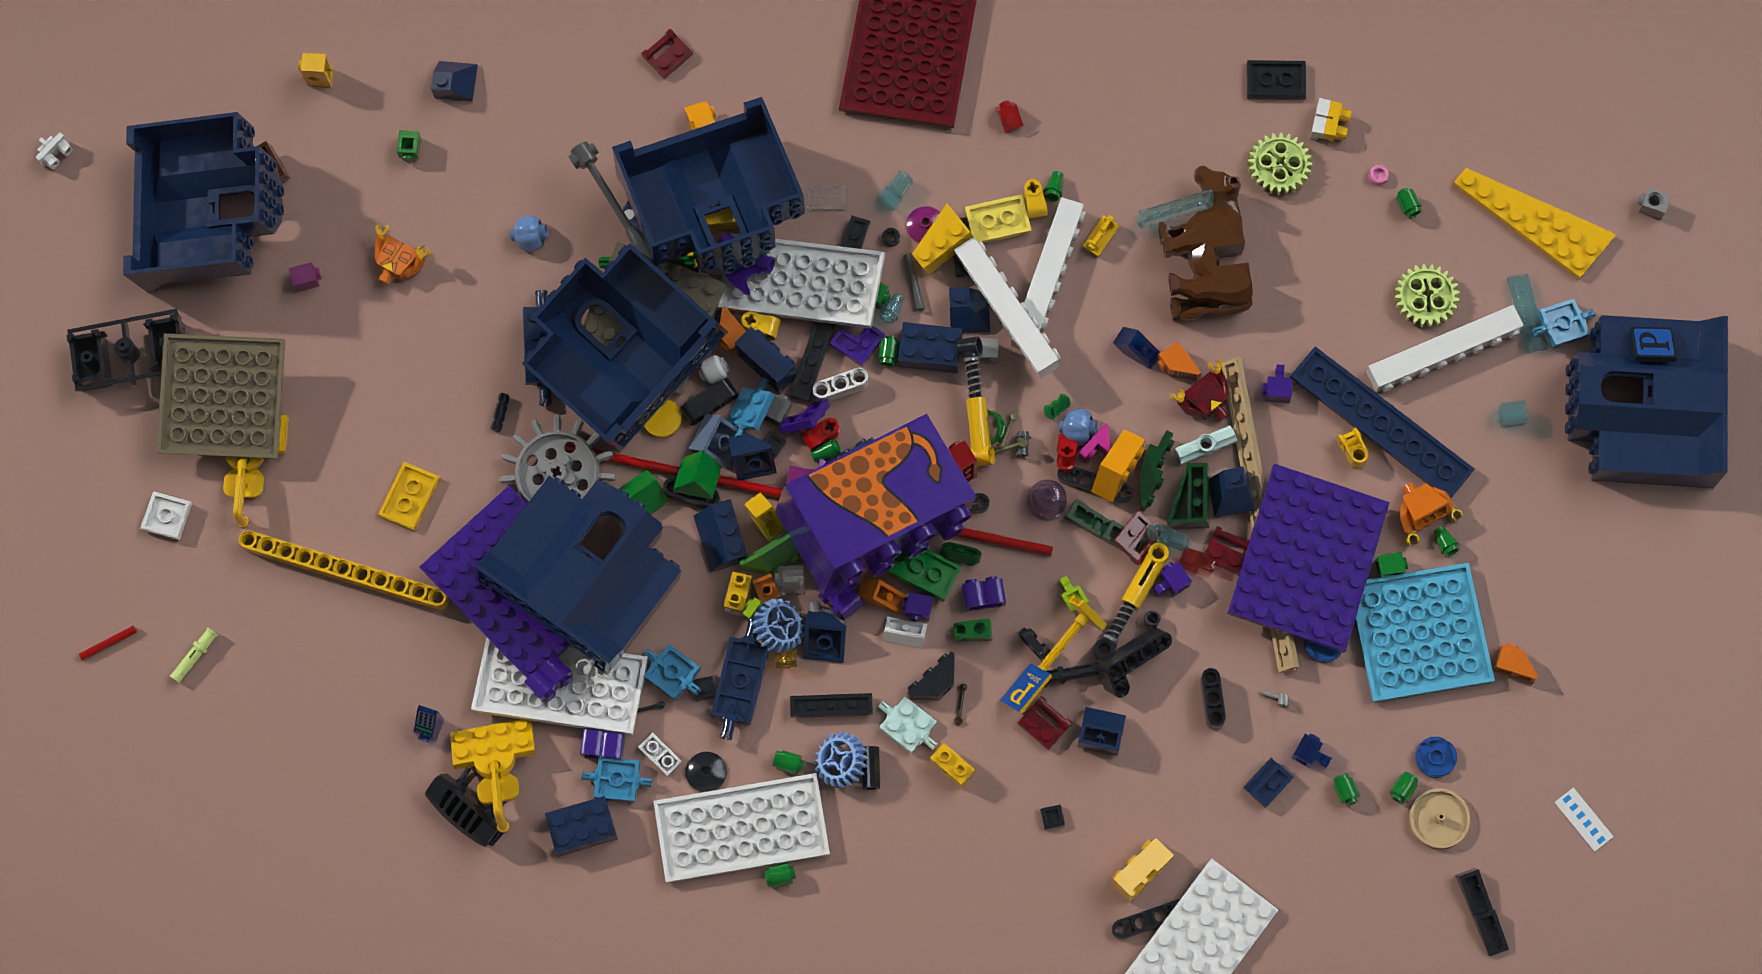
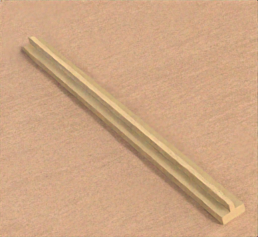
M1235 357L1223 362L1222 370L1228 385V402L1233 429L1237 439L1236 446L1240 467L1243 466L1248 471L1255 508V510L1249 511L1253 531L1266 486L1242 358ZM1271 629L1278 672L1284 673L1298 670L1299 663L1294 636Z

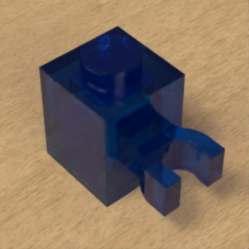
M1306 733L1292 756L1293 760L1308 768L1311 767L1313 761L1327 768L1332 758L1319 752L1323 745L1319 737L1313 734L1307 735Z

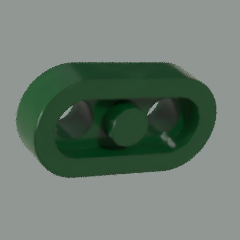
M953 542L942 544L941 555L946 559L962 562L968 566H974L980 562L981 551L974 547Z

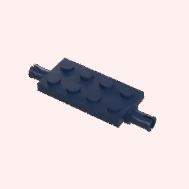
M541 290L535 291L536 307H523L524 357L529 351H533L538 346L537 343L541 337L549 334L532 319L534 310L547 301V290H543V293H541ZM524 366L525 385L537 386V389H539L540 406H544L545 399L546 406H551V390Z
M748 619L745 636L742 638L730 637L711 712L712 717L724 720L721 734L719 735L722 739L732 740L736 723L752 724L769 655L767 645L761 647L762 643L756 640L758 634L752 633L756 629L755 626L751 625L753 619Z

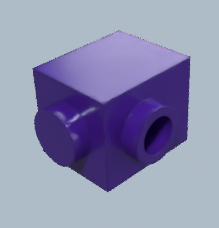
M909 592L908 598H904L902 610H905V617H909V620L920 622V620L929 621L933 597Z

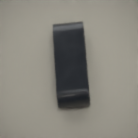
M724 378L685 402L680 407V410L689 424L693 426L701 422L705 414L712 415L733 402L739 394L730 380Z
M675 477L666 479L663 484L666 496L674 501L702 509L721 502L717 490L714 493V497L717 498L716 501L708 503L706 498L697 496L690 498L687 494L668 491L670 486L675 485Z
M1208 668L1203 671L1200 679L1205 720L1210 729L1218 730L1223 727L1226 720L1221 678L1216 669ZM1212 675L1216 681L1208 683L1205 680V676ZM1209 695H1215V696H1217V697H1218V702H1217V703H1211V702H1209V701H1208V696H1209ZM1218 715L1221 718V722L1218 724L1213 723L1210 717Z

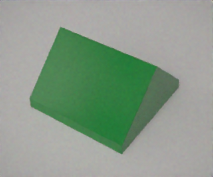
M704 450L682 458L673 492L713 500L722 466Z
M645 470L620 487L629 494L630 499L643 503L646 506L645 509L650 514H653L670 502L656 478L648 470Z

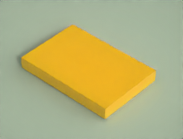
M403 461L378 516L416 531L441 479L440 476Z

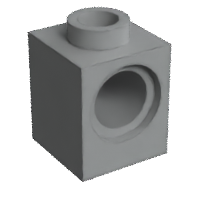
M1648 188L1646 194L1642 193L1639 198L1638 204L1641 205L1639 212L1662 220L1669 205L1671 195ZM1649 201H1655L1657 206L1651 205Z
M980 338L983 345V354L978 358L979 362L998 363L999 338Z

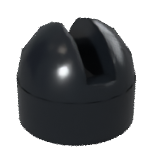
M1148 611L1143 619L1144 625L1148 628L1157 627L1161 617L1156 611Z

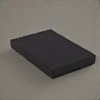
M1247 60V99L1305 100L1306 61Z

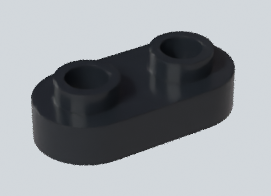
M1022 628L1018 632L1019 637L1043 662L1051 650L1045 643H1039L1036 639V633L1031 628Z

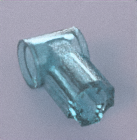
M899 171L889 186H885L881 190L877 201L890 210L895 211L900 205L903 195L914 182V179L906 172Z
M1154 523L1147 529V537L1151 541L1162 543L1179 551H1184L1188 547L1189 535L1172 529L1168 525ZM1159 530H1161L1160 537H1158Z

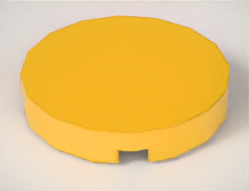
M668 399L644 425L645 430L656 438L673 436L682 424L680 408L675 402Z

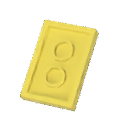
M1022 194L965 207L970 232L977 242L988 243L1031 233V226Z

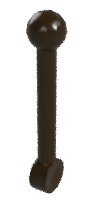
M964 683L959 686L961 690L957 717L954 720L957 726L962 724L963 700L967 690V685Z

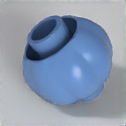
M523 216L516 221L514 229L510 230L511 241H515L523 251H536L544 245V240L548 239L547 226L542 224L541 220L535 216Z
M1074 409L1067 413L1064 421H1060L1059 432L1063 433L1068 439L1077 441L1078 446H1084L1097 433V420H1093L1092 414L1085 409Z

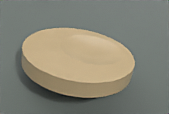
M1443 788L1430 789L1419 795L1413 802L1409 812V825L1414 836L1425 846L1433 849H1447L1458 844L1466 836L1470 827V812L1465 801L1455 792Z

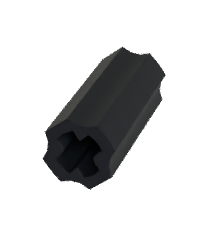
M865 746L864 748L867 751L863 755L868 756L869 759L864 761V764H867L868 767L862 768L865 774L862 775L863 789L877 790L880 789L879 747Z

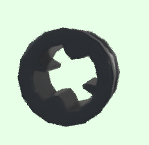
M887 228L882 234L884 244L889 247L899 244L900 234L897 229ZM894 233L895 240L892 241L891 239V242H889L887 235Z

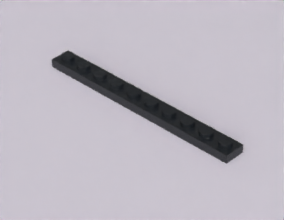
M851 215L841 247L862 249L871 224L870 220ZM814 323L790 392V397L809 403L813 393V386L817 381L836 324Z

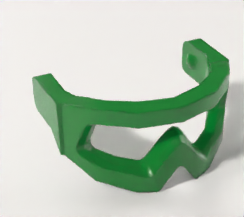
M987 409V413L992 415L997 423V432L991 440V445H993L1004 436L1006 423L1000 414Z

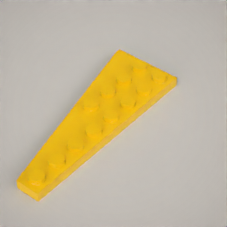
M1465 168L1453 183L1456 188L1579 280L1616 236L1611 231L1468 168Z

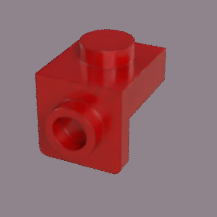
M1006 100L999 103V107L995 108L1004 132L1024 126L1016 103Z

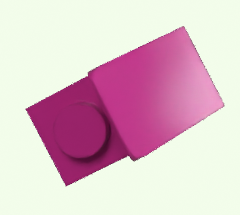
M1104 424L1079 452L1078 458L1085 463L1088 459L1092 460L1098 453V450L1104 455H1107L1110 451L1109 428L1107 424Z

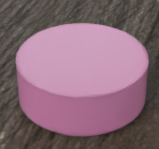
M1383 165L1373 166L1368 176L1370 182L1377 186L1385 184L1389 177L1388 169Z

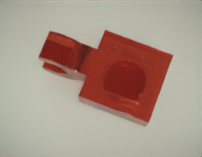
M1184 547L1179 563L1183 569L1198 573L1199 568L1213 572L1216 561L1203 559V552Z

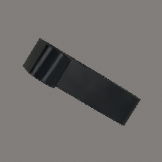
M1152 627L1102 658L1097 664V671L1105 691L1119 698L1125 697L1130 690L1126 675L1168 649L1172 643V636L1157 627Z

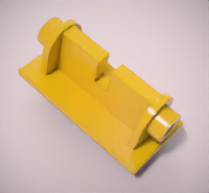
M1103 215L1082 247L1099 257L1120 227L1119 224L1114 222L1115 218L1111 215L1108 217Z

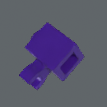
M1277 364L1275 377L1268 376L1267 382L1263 383L1262 395H1266V402L1290 403L1292 378H1284L1285 365Z
M1171 562L1162 568L1163 571L1160 578L1163 582L1155 586L1153 591L1157 597L1164 594L1167 590H1170L1172 595L1176 596L1190 587L1192 580L1179 562L1175 564Z

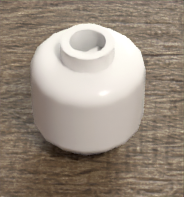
M713 355L704 360L698 373L703 381L715 384L727 378L729 366L723 357L720 358L717 355Z

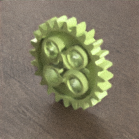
M1280 132L1277 138L1272 133L1271 139L1265 135L1264 142L1258 140V146L1253 145V152L1249 154L1251 159L1248 160V165L1251 166L1248 172L1253 173L1251 176L1252 180L1257 179L1256 186L1263 184V191L1268 187L1270 188L1269 194L1276 190L1277 195H1280L1281 190L1287 195L1289 189L1295 192L1296 186L1302 188V182H1307V176H1310L1311 173L1309 168L1312 167V163L1308 162L1311 160V155H1306L1309 149H1302L1304 142L1297 144L1298 137L1291 140L1290 134L1283 138L1282 132ZM1277 148H1281V149H1283L1285 152H1284V153H1278V152L1276 151V149H1277ZM1266 160L1271 165L1265 166L1261 162ZM1296 162L1298 166L1292 167L1289 163ZM1281 174L1284 179H1277L1275 175Z
M1423 264L1421 269L1415 265L1414 272L1408 269L1407 275H1401V280H1398L1396 284L1398 287L1394 290V293L1398 294L1394 297V300L1400 301L1397 303L1396 308H1402L1400 315L1407 314L1406 321L1412 318L1413 325L1419 321L1420 327L1427 323L1428 327L1431 328L1432 322L1439 326L1440 320L1445 323L1447 316L1452 317V311L1457 309L1455 304H1458L1460 300L1457 298L1460 291L1454 290L1458 286L1457 283H1451L1454 277H1446L1448 271L1442 274L1440 266L1437 270H1434L1433 264H1431L1429 269ZM1424 279L1427 280V296L1430 297L1428 300L1430 312H1427L1426 307L1427 296L1424 295V292L1426 290L1425 283L1423 281ZM1431 283H1438L1440 288H1433ZM1411 285H1419L1420 290L1413 289ZM1433 302H1440L1442 307H1436ZM1420 303L1423 308L1417 309L1413 304Z

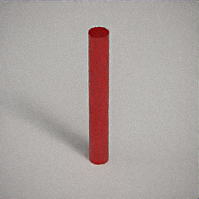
M133 625L79 653V657L83 661L137 633L135 626Z

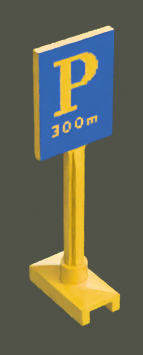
M1074 595L1069 599L1068 602L1079 612L1078 616L1074 619L1075 622L1038 667L1032 663L1028 665L1000 701L1022 714L1051 679L1052 675L1046 672L1048 667L1051 666L1078 631L1084 628L1088 622L1100 630L1107 626L1104 620L1084 600L1080 601Z

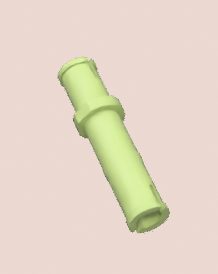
M207 627V630L197 642L194 641V646L169 676L178 683H181L202 654L207 653V648L218 635Z

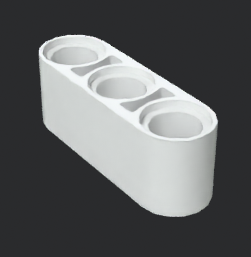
M855 368L818 381L813 386L815 401L827 399L828 402L866 389L869 384L868 373L863 368ZM858 376H862L865 378V380L860 383L856 382L854 379ZM838 383L846 384L843 389L836 388V385ZM820 389L827 391L823 396L817 394Z

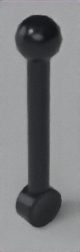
M659 701L657 704L638 708V712L655 708L663 709L665 703Z

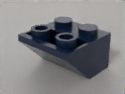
M1086 707L1077 747L1118 756L1126 715Z

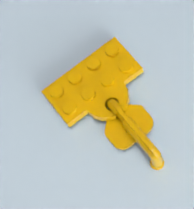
M281 415L279 454H286L288 415ZM225 457L232 470L224 477L223 490L228 497L234 498L233 516L237 525L245 528L249 524V520L243 515L244 498H255L262 494L265 478L257 468L264 462L265 458Z
M519 719L450 732L454 769L475 766L477 772L482 777H485L477 786L478 799L483 804H493L497 829L500 832H506L509 829V823L504 816L503 802L513 800L519 794L518 779L509 772L514 767L516 758L536 755L533 722Z

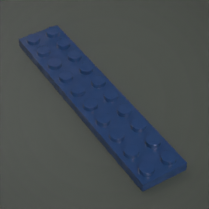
M1316 346L1290 375L1294 382L1351 426L1356 427L1360 433L1431 487L1446 491L1450 498L1454 496L1475 470Z

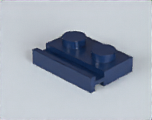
M1271 757L1248 781L1243 789L1249 792L1255 800L1266 808L1294 777Z

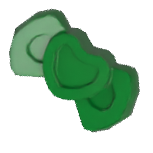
M1061 393L1058 399L1054 400L1051 405L1044 406V415L1049 419H1054L1055 416H1058L1062 411L1070 407V398L1066 394Z

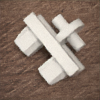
M59 132L55 138L50 136L47 140H44L42 137L39 139L42 145L37 149L40 153L36 156V159L43 167L47 166L54 170L60 163L56 156L61 152L66 157L73 149L65 136Z

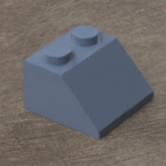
M705 414L689 450L694 453L704 450L723 468L730 470L733 465V458L728 438L733 437L738 428L719 415Z

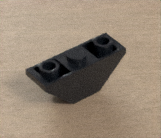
M952 651L948 655L946 653L938 659V664L934 668L929 667L923 673V678L919 682L914 681L908 687L907 697L910 700H940L954 687L955 654Z

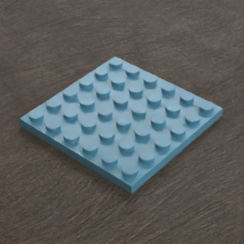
M1469 563L1368 579L1366 581L1355 623L1372 703L1494 683V674Z

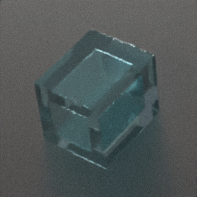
M1525 400L1501 403L1495 412L1496 420L1500 422L1501 428L1522 426L1528 421Z

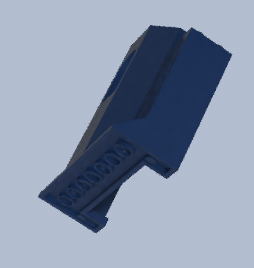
M762 97L744 102V113L637 149L633 148L631 141L612 147L616 176L624 187L654 265L659 263L665 264L671 259L682 258L689 253H693L700 272L717 275L733 273L736 269L754 265V263L760 261L776 247L775 225H779L788 219H797L805 214L804 194ZM730 208L741 236L717 244L713 239L704 216Z
M238 112L126 127V145L135 151L133 249L132 256H123V275L146 292L153 293L165 284L250 275L251 267L254 265L252 257L254 241L252 237L275 234L281 225L282 215H284L282 197L285 192L276 161L260 146L254 147L253 137H255V129ZM255 193V212L252 215L220 220L221 196Z
M630 243L628 246L625 245L618 252L619 256L605 266L604 272L587 258L575 264V270L570 275H566L561 280V285L558 289L549 293L547 296L548 300L534 310L532 319L549 334L540 338L537 343L538 346L525 355L522 363L606 442L620 450L624 449L728 333L722 325ZM591 306H602L624 326L607 347L599 342L582 325L583 315ZM622 336L626 338L619 347L615 345Z
M1601 315L1599 320L1595 322L1594 328H1591L1590 339L1593 340V347H1591L1590 353L1576 352L1574 357L1570 358V363L1566 365V376L1569 377V384H1566L1565 395L1568 396V403L1565 405V415H1568V422L1565 423V434H1568V441L1592 442L1589 444V455H1592V462H1589L1588 473L1592 474L1591 481L1714 489L1728 472V316L1702 321ZM1631 327L1672 328L1677 354L1676 362L1635 361L1630 334ZM1610 376L1643 378V404L1606 400L1601 392L1602 381ZM1648 387H1652V397H1648Z
M549 475L490 553L475 566V580L489 591L493 592L495 590L590 658L593 666L608 675L680 580L682 570L679 569L680 566L675 561L665 559L661 551L656 548L652 549L661 538L662 524L645 509L646 506L643 503L630 499L629 494L621 488L618 490L606 482L597 480L582 499L580 498V493L576 490L566 488L564 486L565 483L557 477L552 478ZM611 516L622 524L624 532L608 555L602 560L580 543L601 517ZM583 553H585L586 555H588L589 557H591V558L593 559V561H592L591 559H589L588 557H586Z

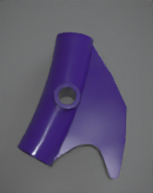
M727 232L719 239L718 243L735 237ZM765 255L760 261L750 267L736 269L730 274L724 273L725 277L737 289L750 296L751 293L747 280L753 275L770 274L775 265V258Z

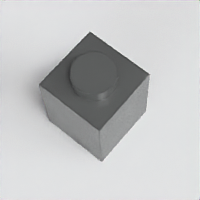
M774 394L775 397L764 420L779 427L788 417L792 409V402L790 398L783 394H779V396Z

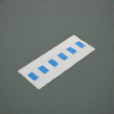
M1574 787L1554 802L1594 852L1614 837Z

